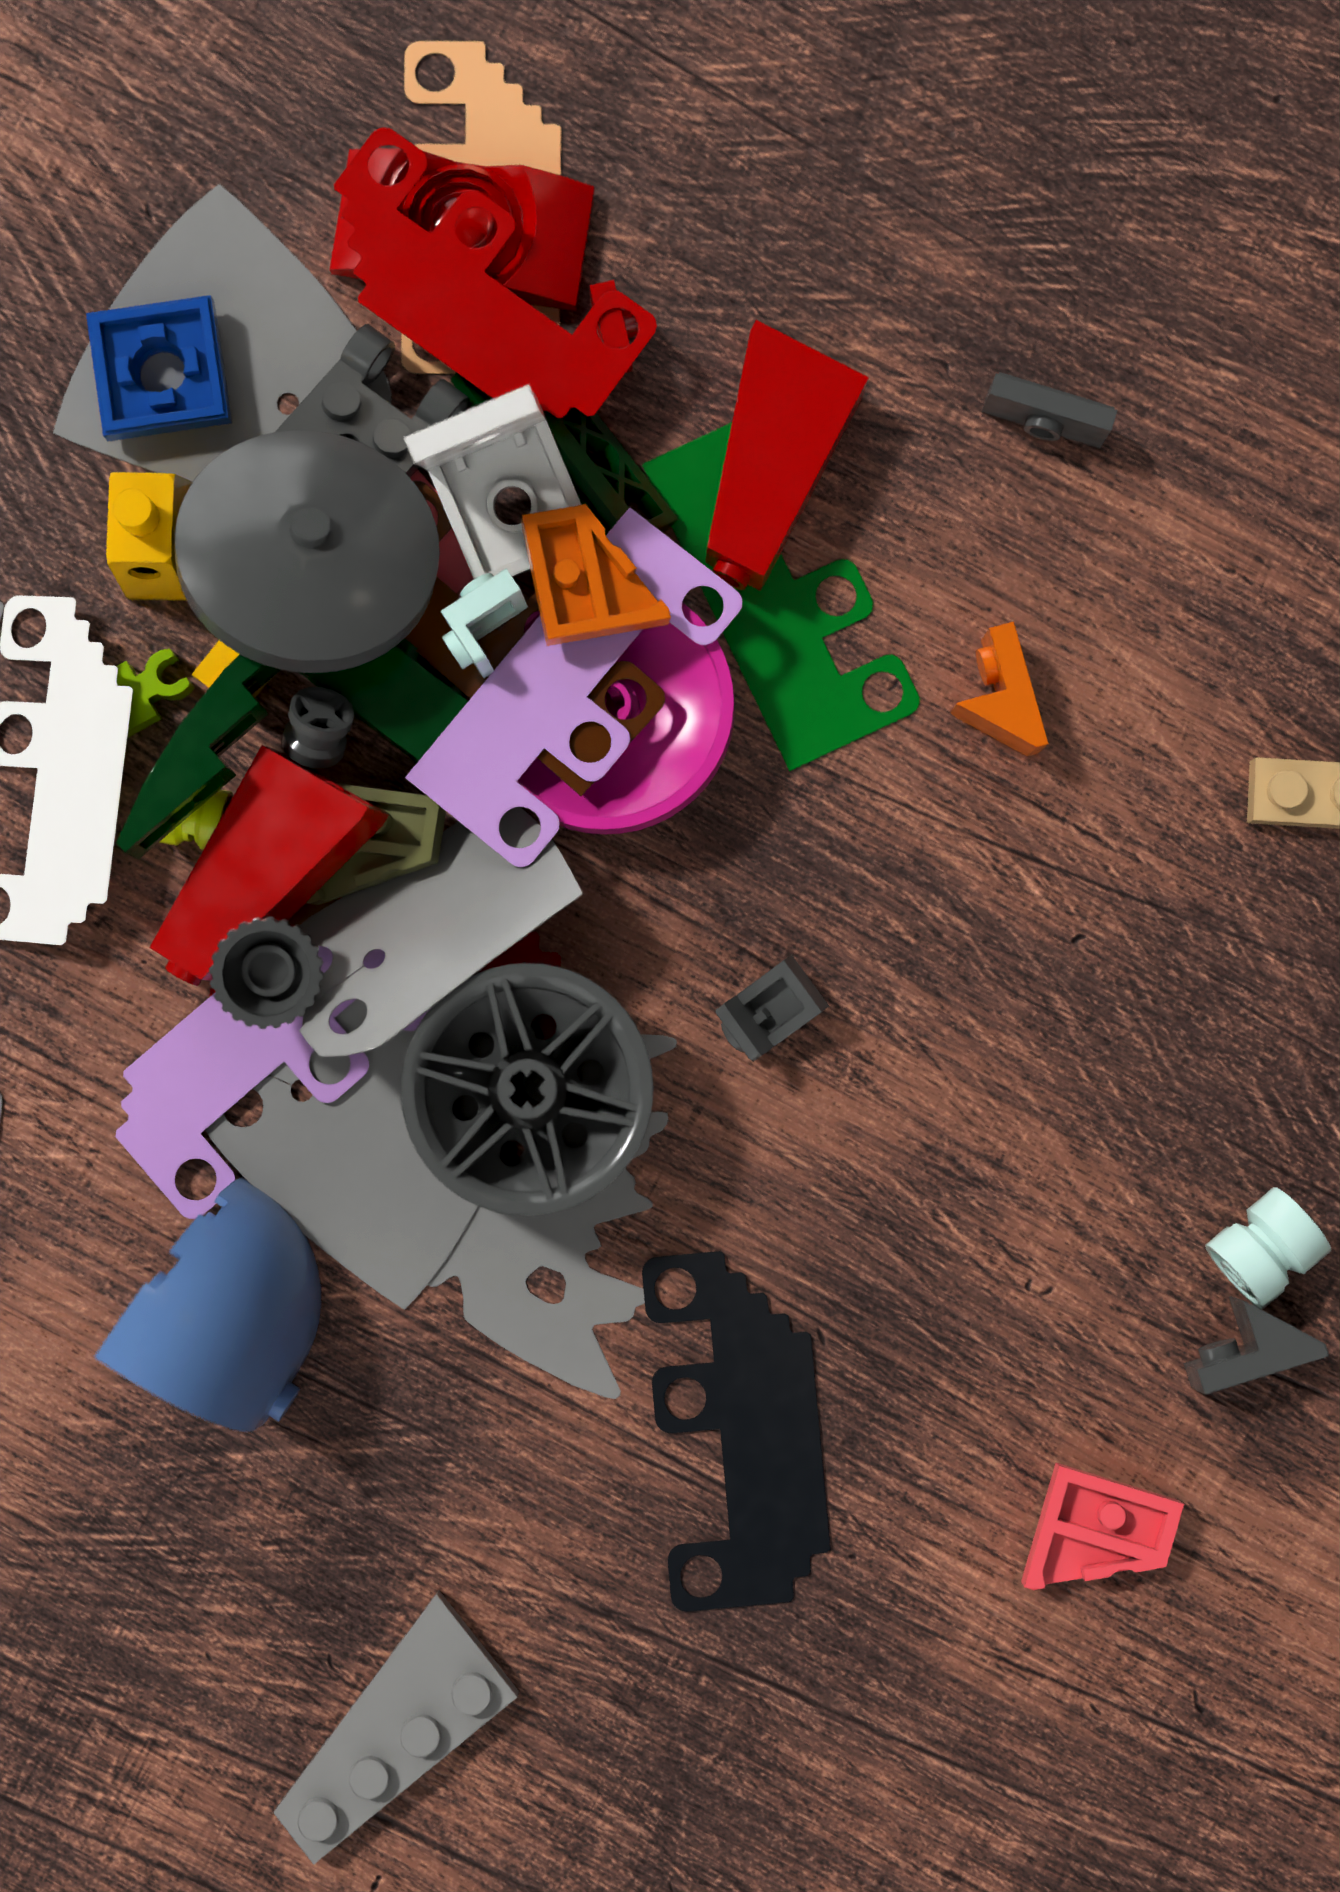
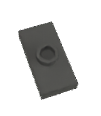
M1001 372L995 374L982 408L983 413L1025 425L1024 431L1036 438L1057 441L1060 437H1064L1097 448H1101L1112 431L1118 411L1115 410V407Z

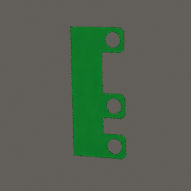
M732 422L642 464L650 483L678 518L672 525V529L681 547L711 571L714 567L705 563L706 552ZM780 554L761 591L750 585H747L745 590L734 588L741 595L742 608L722 633L789 771L896 722L917 710L920 702L919 695L900 658L895 655H884L840 676L822 639L866 618L873 609L872 598L853 562L847 559H839L794 580L782 554ZM832 576H840L849 580L856 591V602L853 608L841 616L826 614L820 609L816 601L818 586L823 580ZM700 586L716 620H718L724 608L721 595L711 587ZM874 673H891L898 678L902 685V699L890 711H875L864 701L862 695L864 682Z

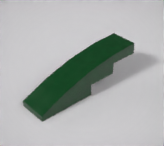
M239 654L222 671L181 722L147 776L116 842L125 853L140 859L236 776L235 772L220 755L269 714L252 694L281 669L263 665Z

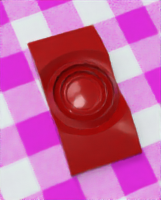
M378 148L369 158V173L376 182L382 185H395L401 182L408 173V157L401 149ZM349 149L347 166L360 149ZM423 151L428 161L427 168L397 210L431 234L461 193L467 190L481 192L508 211L515 220L513 234L485 270V273L530 305L576 311L595 196V186L524 165L481 166L456 162ZM342 195L329 270L331 275L360 279L353 273V269L361 260L360 255L349 248L347 240L355 231L354 226L341 218V212L348 204L347 198ZM470 208L464 211L456 222V234L459 240L466 246L480 248L489 244L497 231L495 218L490 212L482 208Z

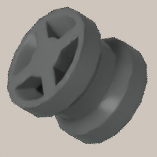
M308 687L299 690L292 697L288 712L290 721L285 725L281 741L284 752L293 761L302 766L317 769L336 765L344 756L347 744L346 734L351 730L355 714L352 704L345 696L328 688Z

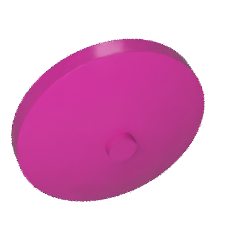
M682 603L683 614L690 623L696 626H707L695 612ZM539 610L531 614L527 619L525 632L540 616ZM670 622L668 625L643 629L615 663L629 661L659 685L665 693V703L662 709L631 741L601 779L595 781L582 796L577 794L538 758L532 762L517 782L556 813L559 818V826L589 834L607 835L638 831L656 825L683 810L700 795L717 773L728 750L734 727V689L726 657L717 639L708 645L697 644ZM622 679L616 681L608 688L605 695V705L614 717L624 720L632 719L643 711L646 705V693L638 682Z

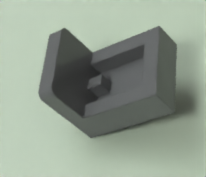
M791 955L717 1008L716 1014L722 1021V1031L728 1042L736 1050L744 1052L754 1062L827 1009L829 1005Z

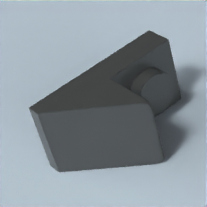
M1229 1296L1244 1344L1238 1346L1234 1338L1216 1341L1198 1349L1200 1358L1183 1364L1191 1388L1206 1395L1328 1357L1329 1354L1326 1344L1242 1299Z

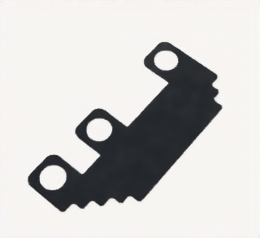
M721 1251L653 1257L644 1264L642 1269L647 1316L656 1323L710 1319L714 1362L666 1366L655 1372L652 1378L655 1421L659 1429L665 1433L720 1429L730 1540L680 1544L670 1551L668 1555V1570L672 1603L677 1609L690 1612L790 1602L794 1597L793 1580L795 1577H805L811 1573L810 1557L812 1554L827 1553L831 1549L811 1334L807 1332L792 1333L787 1314H771L768 1310L767 1296L763 1292L750 1294L747 1291L746 1275L742 1272L729 1273L725 1266V1255ZM670 1268L686 1270L694 1278L696 1284L694 1299L689 1305L681 1309H669L663 1306L655 1294L657 1278L662 1272ZM679 1378H692L704 1388L706 1403L701 1413L694 1418L679 1419L673 1416L665 1405V1392L668 1386ZM705 1555L711 1557L721 1568V1584L717 1591L710 1596L695 1597L689 1594L681 1583L682 1567L694 1556Z

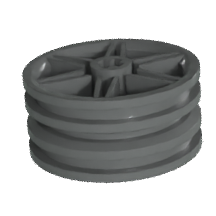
M532 963L509 964L491 968L471 976L432 1006L426 1013L409 1043L401 1074L402 1111L407 1131L418 1155L433 1175L453 1193L472 1204L498 1213L520 1216L546 1215L577 1206L594 1197L609 1186L628 1166L645 1136L653 1104L652 1068L644 1040L636 1024L619 1002L602 987L575 972L556 966ZM541 1014L553 1017L557 1024L555 1034L547 1040L536 1038L531 1030L533 1020ZM479 1032L489 1034L494 1041V1050L490 1055L483 1058L474 1056L469 1050L470 1038ZM586 1060H596L603 1067V1077L594 1085L584 1084L578 1076V1068ZM520 1072H523L527 1078L533 1072H536L544 1079L539 1090L545 1098L542 1103L534 1108L528 1101L520 1108L511 1100L517 1091L511 1081ZM460 1096H471L478 1104L477 1115L469 1121L459 1120L453 1113V1103ZM570 1123H580L587 1130V1141L579 1148L568 1147L562 1139L563 1129ZM517 1141L524 1147L525 1157L519 1165L508 1166L501 1161L499 1152L505 1142Z

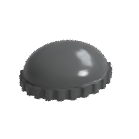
M269 916L265 920L256 917L250 923L246 921L240 923L238 929H231L227 933V938L222 939L218 943L219 949L212 955L214 963L209 968V973L212 974L210 986L215 989V1000L222 1003V1010L224 1012L232 1014L233 1020H242L248 1027L257 1025L260 1029H266L267 1026L279 1028L282 1023H293L295 1017L303 1016L306 1013V1008L314 1004V996L319 994L321 990L320 981L324 977V972L321 971L323 959L318 956L319 947L311 942V935L303 933L299 925L293 926L287 919L278 921L273 916Z

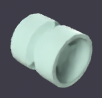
M1276 1187L1270 1189L1247 1209L1248 1227L1234 1223L1231 1227L1223 1229L1205 1245L1208 1254L1227 1279L1253 1305L1262 1310L1285 1291L1284 1287L1289 1284L1287 1270L1305 1274L1331 1252V1246L1319 1227L1292 1198Z

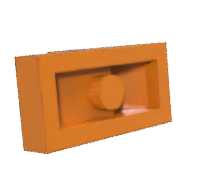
M1014 621L990 627L981 639L983 648L976 649V661L984 685L993 684L995 692L958 702L951 710V714L1025 756L1038 754L1049 743Z

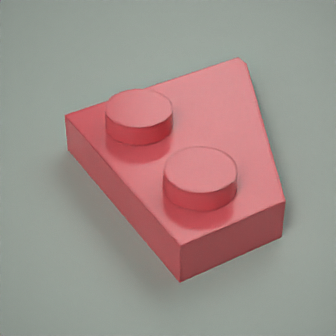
M1055 1463L1021 1583L1025 1588L1038 1590L1046 1588L1045 1585L1081 1578L1084 1581L1111 1577L1116 1572L1132 1570L1136 1573L1165 1568L1184 1504L1167 1496Z

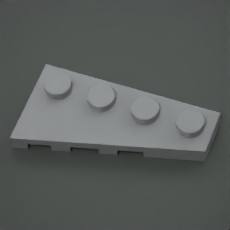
M440 1590L437 1591L407 1634L404 1635L386 1662L363 1690L330 1737L327 1738L273 1812L313 1865L518 1697L519 1690Z

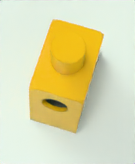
M111 472L109 477L106 557L107 564L127 599L187 601L177 575L175 530L181 503L193 483L192 481L171 473ZM141 567L154 569L158 572L150 574L141 573Z

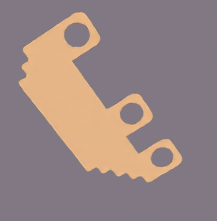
M416 41L407 47L404 65V91L410 101L417 104H466L465 144H415L416 147L422 151L461 163L481 166L524 165L561 175V127L557 124H543L541 121V107L524 104L523 88L520 84L505 83L504 66L501 63H488L486 61V45L482 41ZM432 53L445 55L452 61L455 67V77L451 85L438 92L424 89L418 83L415 75L418 62L424 56ZM531 305L560 326V309ZM402 334L401 361L407 371L414 374L456 373L441 361L429 362L421 359L413 349L412 340Z

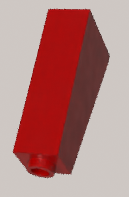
M758 320L755 321L750 330L705 563L713 566L712 572L733 588L745 590L747 585H750L761 591L864 396L869 377Z
M261 745L149 948L168 959L165 969L177 978L195 986H199L202 980L211 981L212 974L209 973V968L214 963L212 955L215 951H218V943L222 939L227 938V933L231 929H238L240 923L244 921L250 923L256 917L265 920L269 916H273L278 921L282 919L289 920L384 825L389 814L310 767L302 766L293 761L286 753Z

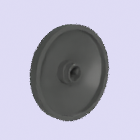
M312 430L279 431L260 435L231 447L210 462L195 478L181 503L176 522L175 563L177 575L187 602L197 618L216 638L235 652L255 662L285 671L301 673L340 671L370 662L394 648L410 634L425 613L433 594L439 566L440 550L436 523L428 503L416 484L400 467L380 452L358 441L327 432Z

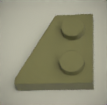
M339 784L388 813L389 816L384 825L306 903L321 905L437 864L446 811L427 795Z

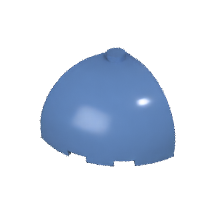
M241 1177L230 1183L216 1197L214 1202L221 1206L217 1215L208 1212L205 1216L199 1214L170 1249V1254L179 1259L177 1264L167 1274L160 1271L149 1284L145 1283L94 1358L148 1392L182 1410L229 1429L252 1432L266 1423L269 1417L279 1422L300 1391V1388L291 1382L308 1356L316 1336L321 1310V1284L314 1253L308 1239L301 1232L298 1225L275 1200Z

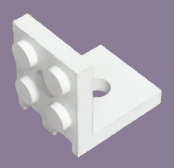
M529 384L404 437L414 463L428 470L473 579L486 573H492L495 576L504 569H507L512 577L530 570L521 523L507 525L496 515L495 501L503 490L511 487L524 490L531 500L530 514L582 505L538 398Z

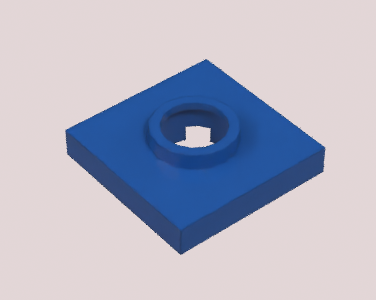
M211 295L86 313L102 432L108 442L232 423L215 302ZM159 353H170L177 356L183 362L185 378L176 390L172 387L161 392L147 391L143 387L141 369L151 356Z

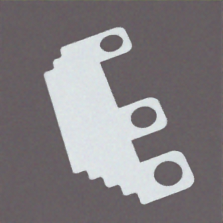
M14 596L6 603L4 608L0 638V651L2 655L10 660L51 661L46 703L0 702V726L7 717L20 714L30 721L33 730L29 746L21 753L8 754L0 746V766L38 768L24 876L0 874V887L8 893L11 903L7 918L0 924V940L63 945L67 939L68 925L70 923L84 922L86 920L87 906L90 903L104 904L108 897L133 689L130 686H118V668L114 665H104L102 661L104 646L102 643L89 641L90 623L87 620H76V600L74 597ZM34 608L43 614L46 621V631L44 637L37 645L31 648H23L17 645L12 637V624L15 617L21 611Z

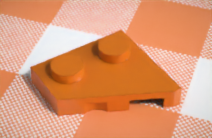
M586 504L522 515L521 526L547 646L669 624L671 616L667 605L662 599L657 601L635 573L637 569L621 548L614 546L605 535L604 526Z

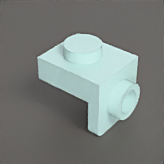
M504 569L495 576L492 573H486L475 578L462 589L460 599L441 611L451 631L442 636L443 641L462 669L474 663L483 678L491 675L494 670L477 641L528 608L519 586L507 569Z

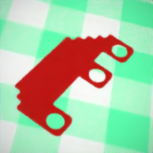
M386 127L376 129L334 183V190L347 198L348 204L341 212V218L354 226L355 230L347 240L348 247L358 253L361 258L353 269L354 275L363 280L366 285L358 296V302L493 399L529 384L538 398L542 410L550 412L558 419L565 417L570 408H577L586 416H594L654 335L657 328L654 316L622 292L609 290L599 297L573 334L566 331L485 273V270L515 230V220L504 208L477 190L464 191L459 195L431 234L397 210L425 172L428 164L427 157L421 149L394 130ZM382 146H396L404 151L408 157V173L401 182L395 185H382L376 182L369 173V158L376 149ZM470 208H482L493 215L497 224V231L489 244L480 248L466 246L459 240L456 234V222L464 211ZM614 308L629 311L638 323V333L635 340L630 345L619 349L605 345L597 333V324L600 317L606 311Z

